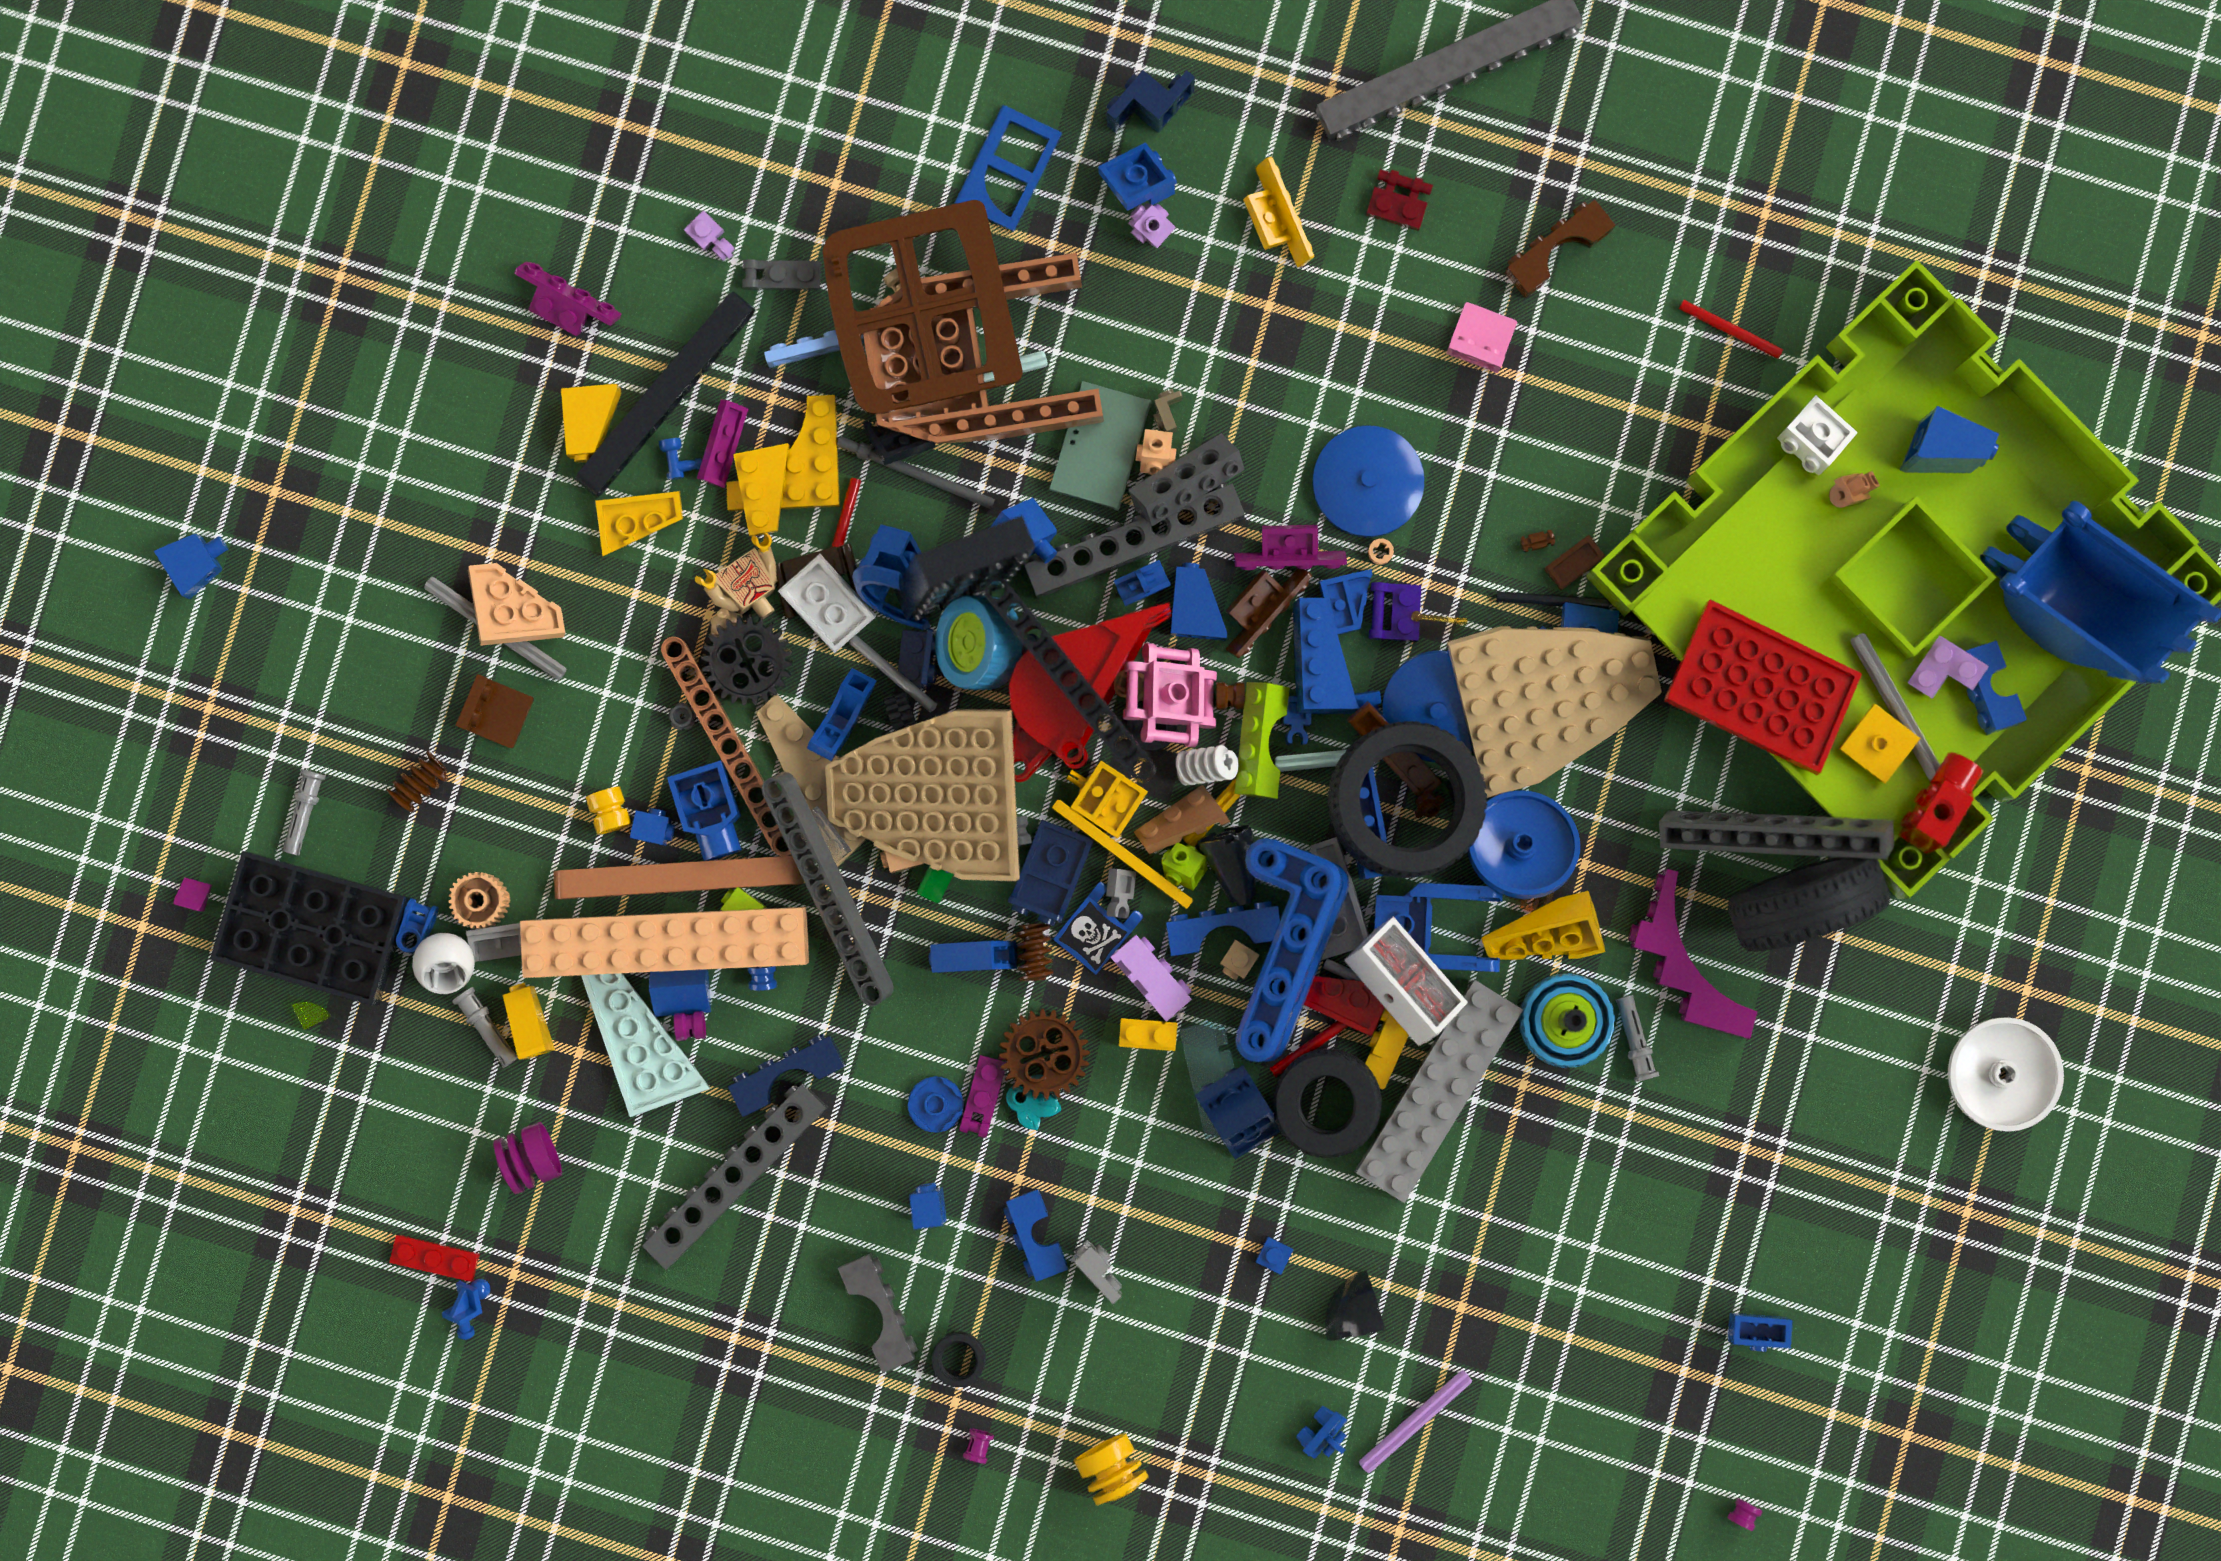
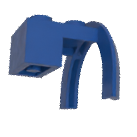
M880 525L877 533L871 538L870 548L866 557L862 558L859 567L853 572L852 579L856 591L866 604L882 615L899 623L922 630L930 628L927 618L918 622L914 618L907 621L902 610L884 601L890 587L898 590L901 589V584L905 581L903 574L915 555L922 552L911 532Z

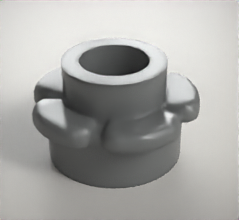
M678 703L669 711V720L672 721L671 725L675 729L682 730L684 728L687 730L694 725L696 714L688 704ZM681 714L685 715L684 719L680 718Z

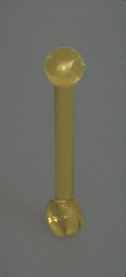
M1414 611L1411 615L1412 620L1415 622L1429 620L1467 625L1468 620L1467 618L1425 615L1419 611Z

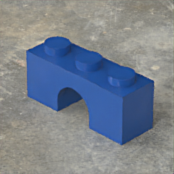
M1997 641L1966 650L1965 652L1989 666L1974 690L1967 688L1968 697L1975 704L1978 712L1977 720L1979 726L1985 730L1986 736L2026 721L2027 718L2017 694L2006 697L2000 696L1991 687L1992 675L2007 667Z
M936 1183L917 1186L915 1188L916 1191L909 1195L914 1229L943 1226L944 1222L947 1221L943 1187L936 1188Z
M1039 1188L1007 1200L1008 1207L1003 1208L1008 1223H1014L1017 1234H1014L1013 1237L1018 1250L1024 1249L1028 1260L1023 1261L1028 1276H1034L1037 1282L1068 1270L1059 1241L1049 1245H1042L1036 1242L1032 1236L1033 1224L1037 1220L1048 1216Z

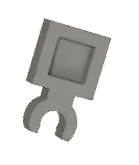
M1109 868L1106 896L1112 898L1107 907V916L1128 919L1130 910L1127 901L1128 899L1133 900L1135 871Z

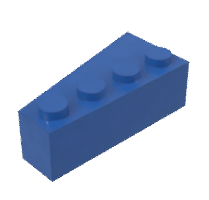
M1299 598L1292 604L1297 696L1296 712L1297 714H1352L1359 708L1327 598Z

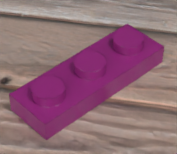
M720 400L697 479L725 488L734 458L733 454L736 452L748 408L729 400Z

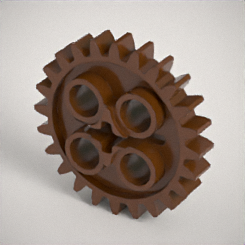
M1041 1009L1039 1017H1036L1034 1012L1030 1011L1029 1020H1026L1022 1015L1019 1016L1020 1026L1015 1023L1010 1024L1013 1034L1004 1032L1003 1037L1008 1042L1000 1043L999 1047L1006 1050V1052L999 1054L998 1059L1006 1060V1063L1000 1067V1070H1009L1010 1073L1006 1076L1005 1080L1014 1079L1016 1081L1012 1087L1013 1090L1022 1086V1096L1031 1091L1033 1100H1036L1040 1093L1043 1095L1044 1101H1047L1049 1094L1052 1093L1057 1100L1060 1098V1090L1067 1095L1070 1093L1069 1084L1077 1088L1079 1083L1075 1077H1085L1086 1074L1080 1067L1085 1068L1089 1066V1062L1083 1060V1057L1089 1056L1090 1051L1082 1050V1047L1088 1043V1040L1079 1039L1083 1029L1073 1030L1076 1023L1075 1020L1069 1024L1065 1023L1066 1014L1057 1019L1056 1010H1053L1050 1016H1046L1045 1010ZM1049 1031L1057 1032L1060 1036V1043H1049L1046 1039V1033ZM1023 1039L1030 1040L1034 1045V1050L1031 1052L1022 1051L1019 1042ZM1063 1046L1068 1047L1067 1051L1051 1054L1047 1061L1041 1057L1025 1064L1020 1062L1021 1059L1039 1055L1041 1049L1048 1053ZM1065 1058L1069 1063V1069L1066 1071L1058 1070L1055 1066V1059ZM1038 1066L1042 1071V1077L1040 1079L1031 1078L1028 1074V1068Z

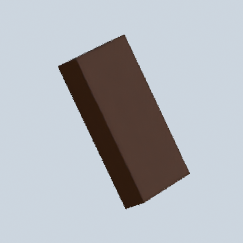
M1587 535L1546 566L1544 570L1561 591L1606 556L1591 536Z

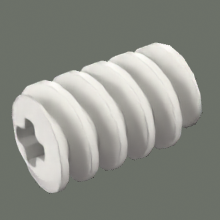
M1224 745L1208 747L1207 749L1199 748L1198 750L1180 751L1176 757L1177 776L1179 781L1185 786L1232 780L1238 772V758L1233 751L1227 750Z

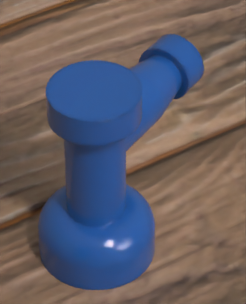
M681 438L659 441L660 450L666 452L668 480L684 478L683 472L694 469L699 470L702 463L701 458L684 461L678 460L677 451L682 446Z

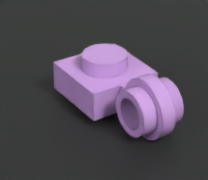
M704 210L684 229L704 251L714 244L715 246L712 248V251L722 261L733 256L732 252L735 248L724 237L720 241L718 240L724 233V230Z

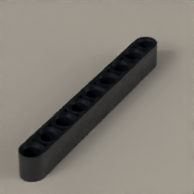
M731 292L580 469L575 480L596 498L601 496L748 323L756 309L736 292Z
M1001 577L988 579L984 585V594L997 612L1126 771L1138 782L1150 781L1156 772V766L1152 759L1007 581ZM997 585H1003L1005 587L1004 595L1000 598H993L991 594L992 589ZM1014 607H1021L1023 609V614L1018 620H1011L1009 618V613ZM1032 629H1039L1041 631V636L1036 642H1028L1027 634ZM1049 651H1057L1059 653L1057 662L1046 664L1045 655ZM1075 673L1077 675L1075 684L1069 687L1064 686L1062 680L1065 674ZM1093 695L1095 698L1094 705L1089 709L1082 708L1080 702L1083 696ZM1103 717H1111L1113 720L1112 727L1107 731H1101L1098 727V723ZM1121 739H1129L1131 742V747L1126 753H1119L1116 750V745ZM1140 761H1146L1149 764L1148 772L1142 776L1136 775L1134 772L1135 765Z

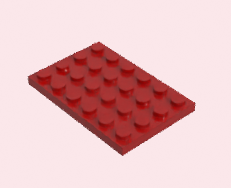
M1709 599L1705 604L1664 701L1806 771L1819 775L1822 772L1862 673Z

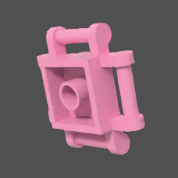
M1145 643L1142 649L1144 663L1134 661L1124 663V672L1127 673L1126 709L1123 710V719L1143 720L1140 735L1142 742L1164 741L1182 743L1186 747L1195 748L1198 744L1199 727L1204 729L1216 728V718H1213L1214 682L1217 681V672L1200 667V652L1198 649L1188 648L1187 650L1156 647L1153 643ZM1157 658L1185 661L1187 665L1158 662ZM1138 673H1144L1143 710L1137 709ZM1156 723L1167 725L1180 724L1186 725V732L1156 730L1155 727Z

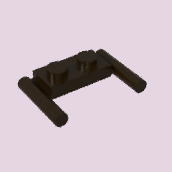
M851 543L777 563V589L779 590L817 555L821 554L840 576L848 574L851 588L857 593L852 579L857 564ZM779 593L785 619L796 617L794 608Z

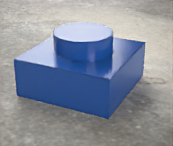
M1268 1236L1255 1262L1281 1275L1294 1249Z

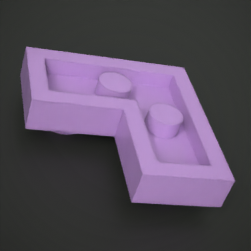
M1939 635L1908 681V684L1932 699L1948 675L1974 690L1989 666Z

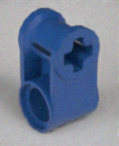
M413 898L408 901L396 937V943L400 950L414 954L418 945L429 937L438 916L439 908L437 906L431 908L416 903V899ZM416 912L425 914V917L417 915ZM414 933L418 939L417 944L409 949L405 944V939L409 934Z

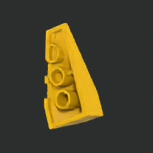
M1589 891L1561 897L1482 937V943L1488 958H1500V960L1524 959L1527 955H1542V959H1552V955H1568V959H1579L1605 952L1596 911Z

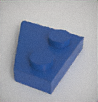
M1371 569L1318 582L1322 598H1327L1337 635L1361 629L1363 610L1368 596V586L1372 577Z

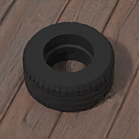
M1324 1048L1301 1055L1283 1071L1275 1087L1273 1111L1279 1131L1297 1150L1317 1158H1337L1352 1153L1369 1139L1380 1117L1382 1099L1376 1077L1362 1060L1340 1049ZM1320 1077H1334L1341 1080L1349 1087L1354 1098V1109L1351 1117L1345 1124L1335 1129L1326 1130L1315 1127L1308 1122L1301 1109V1096L1305 1087L1311 1081Z

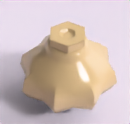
M721 608L716 616L710 619L711 633L719 634L716 629L717 625L722 626L724 629L727 628L726 619H730L735 624L737 623V615H740L741 618L743 616Z

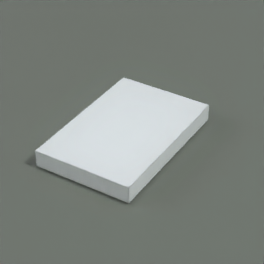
M821 554L817 555L778 590L834 653L876 617V614Z

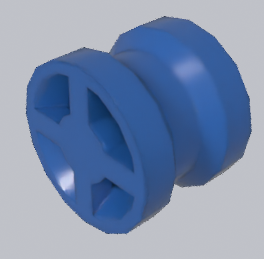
M776 966L748 967V973L751 974L749 989L770 990L776 988L777 981L774 979L773 974L776 971Z

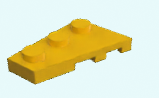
M788 443L733 454L750 537L753 535H764L763 531L767 534L778 532L783 483L786 473L785 468L789 450Z
M680 491L596 501L603 556L683 519Z

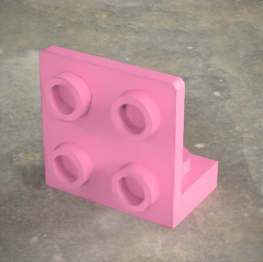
M1466 302L1446 354L1498 373L1505 359L1504 356L1517 321Z

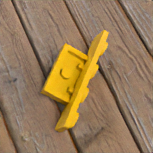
M1268 157L1255 168L1264 191L1250 194L1243 200L1264 250L1287 243L1294 262L1299 268L1314 258L1312 246L1303 231L1301 220L1292 205L1290 194L1281 179L1279 168L1275 165L1273 158Z
M1386 1008L1380 1018L1383 1024L1379 1032L1375 1030L1369 1041L1368 1046L1372 1048L1365 1062V1065L1369 1067L1376 1077L1380 1089L1386 1088L1409 1036Z

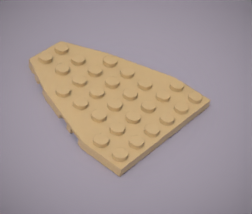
M1500 626L1447 642L1473 754L1481 768L1480 773L1483 774L1486 783L1485 793L1487 798L1542 782L1613 735L1662 693L1651 641L1645 637H1628L1621 633L1614 632V634L1591 628L1553 627V629H1537V627H1527V629H1513L1510 626Z
M957 709L880 736L825 765L829 822L839 827L847 828L850 833L857 837H865L874 842V846L881 850L911 861L918 860L930 865L932 869H942L955 874L954 877L962 880L1016 881L1019 879L1011 710Z

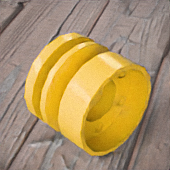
M1126 1433L1116 1435L1074 1459V1463L1082 1478L1093 1475L1097 1478L1088 1486L1089 1492L1103 1489L1093 1497L1096 1505L1124 1497L1134 1491L1139 1484L1148 1478L1145 1470L1132 1473L1142 1465L1140 1459L1130 1462L1125 1460L1134 1451V1447Z

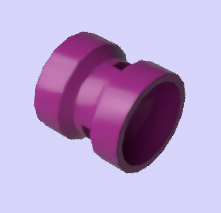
M703 1011L694 1012L692 1015H685L684 1013L674 1014V1030L677 1041H686L688 1037L706 1039V1022Z

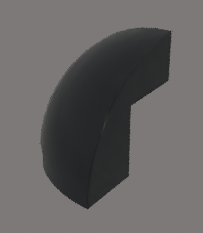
M1366 1270L1348 1278L1332 1296L1325 1317V1331L1328 1341H1336L1350 1336L1358 1337L1385 1330L1377 1299Z

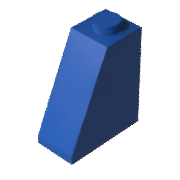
M1183 563L1182 567L1176 568L1171 636L1226 641L1227 631L1205 569H1200L1199 564Z
M980 941L930 945L929 963L932 973L1017 969L1016 941Z

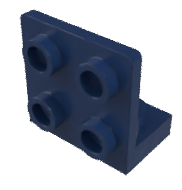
M928 629L927 633L903 630L898 671L919 689L930 690L931 683H936L937 667L936 664H933L934 656H936V633L934 629Z

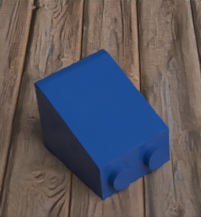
M1937 406L1919 422L1900 470L1913 473H1971L1979 466L1983 467L1988 459H1993L1999 447L1996 444L1999 433Z

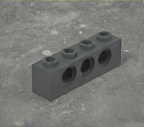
M1221 433L1130 488L1129 493L1135 510L1151 526H1154L1245 469L1239 450Z

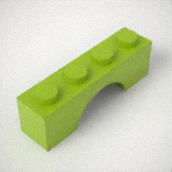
M1246 683L1238 772L1236 774L1234 794L1278 799L1281 771L1271 760L1269 736L1276 721L1287 715L1290 687L1271 683Z

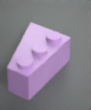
M1135 935L1112 955L1111 959L1167 1022L1192 1000L1189 997L1192 991L1182 979L1177 982L1170 973L1173 969L1164 958L1158 961L1152 954L1155 948L1145 936L1140 940Z

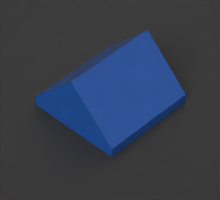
M708 969L650 972L649 992L656 1017L671 1016L677 1013L693 1014L698 1011H703L704 1013L711 1012Z

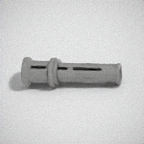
M301 769L300 772L302 779L299 789L294 793L296 804L282 848L283 852L300 855L313 805L319 802L317 797L321 781L325 780L326 775Z
M471 987L452 1002L460 1007L467 1017V1024L474 1025L502 1067L505 1068L518 1059V1056L488 1016L489 1009L487 1006L483 1007L474 994L475 989Z
M1634 996L1616 999L1630 1047L1628 1058L1632 1060L1636 1073L1635 1082L1660 1076L1659 1072L1655 1071L1651 1057L1653 1050L1650 1046L1647 1047Z

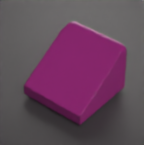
M184 877L173 904L205 912L212 885Z

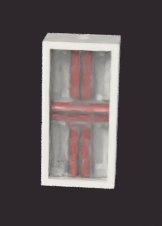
M1394 917L1377 927L1344 960L1418 1046L1438 1035L1468 1003Z

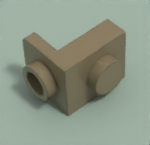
M1170 389L1158 394L1159 399L1154 400L1157 413L1153 416L1158 430L1164 429L1165 432L1173 433L1177 431L1169 405L1182 400L1181 391L1174 393V390Z

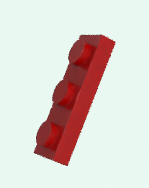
M398 1234L395 1237L389 1263L472 1282L474 1281L480 1253Z

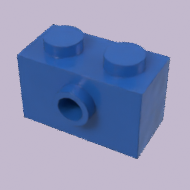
M1729 1313L1728 1342L1736 1345H1749L1750 1350L1767 1351V1347L1791 1349V1319L1779 1316Z

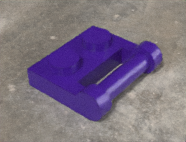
M1372 582V629L1369 630L1368 638L1418 642L1421 585ZM1385 593H1392L1391 631L1383 630Z

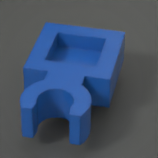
M1289 696L1287 715L1281 717L1282 726H1289L1290 728L1285 736L1286 745L1292 744L1293 734L1300 736L1301 745H1305L1308 742V734L1303 729V726L1311 725V713L1297 714V696Z

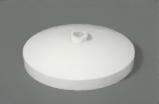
M1994 1018L1976 1024L1958 1040L1949 1059L1948 1082L1956 1104L1975 1123L1993 1130L2017 1131L2040 1122L2056 1105L2063 1087L2064 1069L2057 1047L2040 1028L2021 1019ZM2000 1069H2004L2006 1072V1076L2003 1079L1999 1078Z

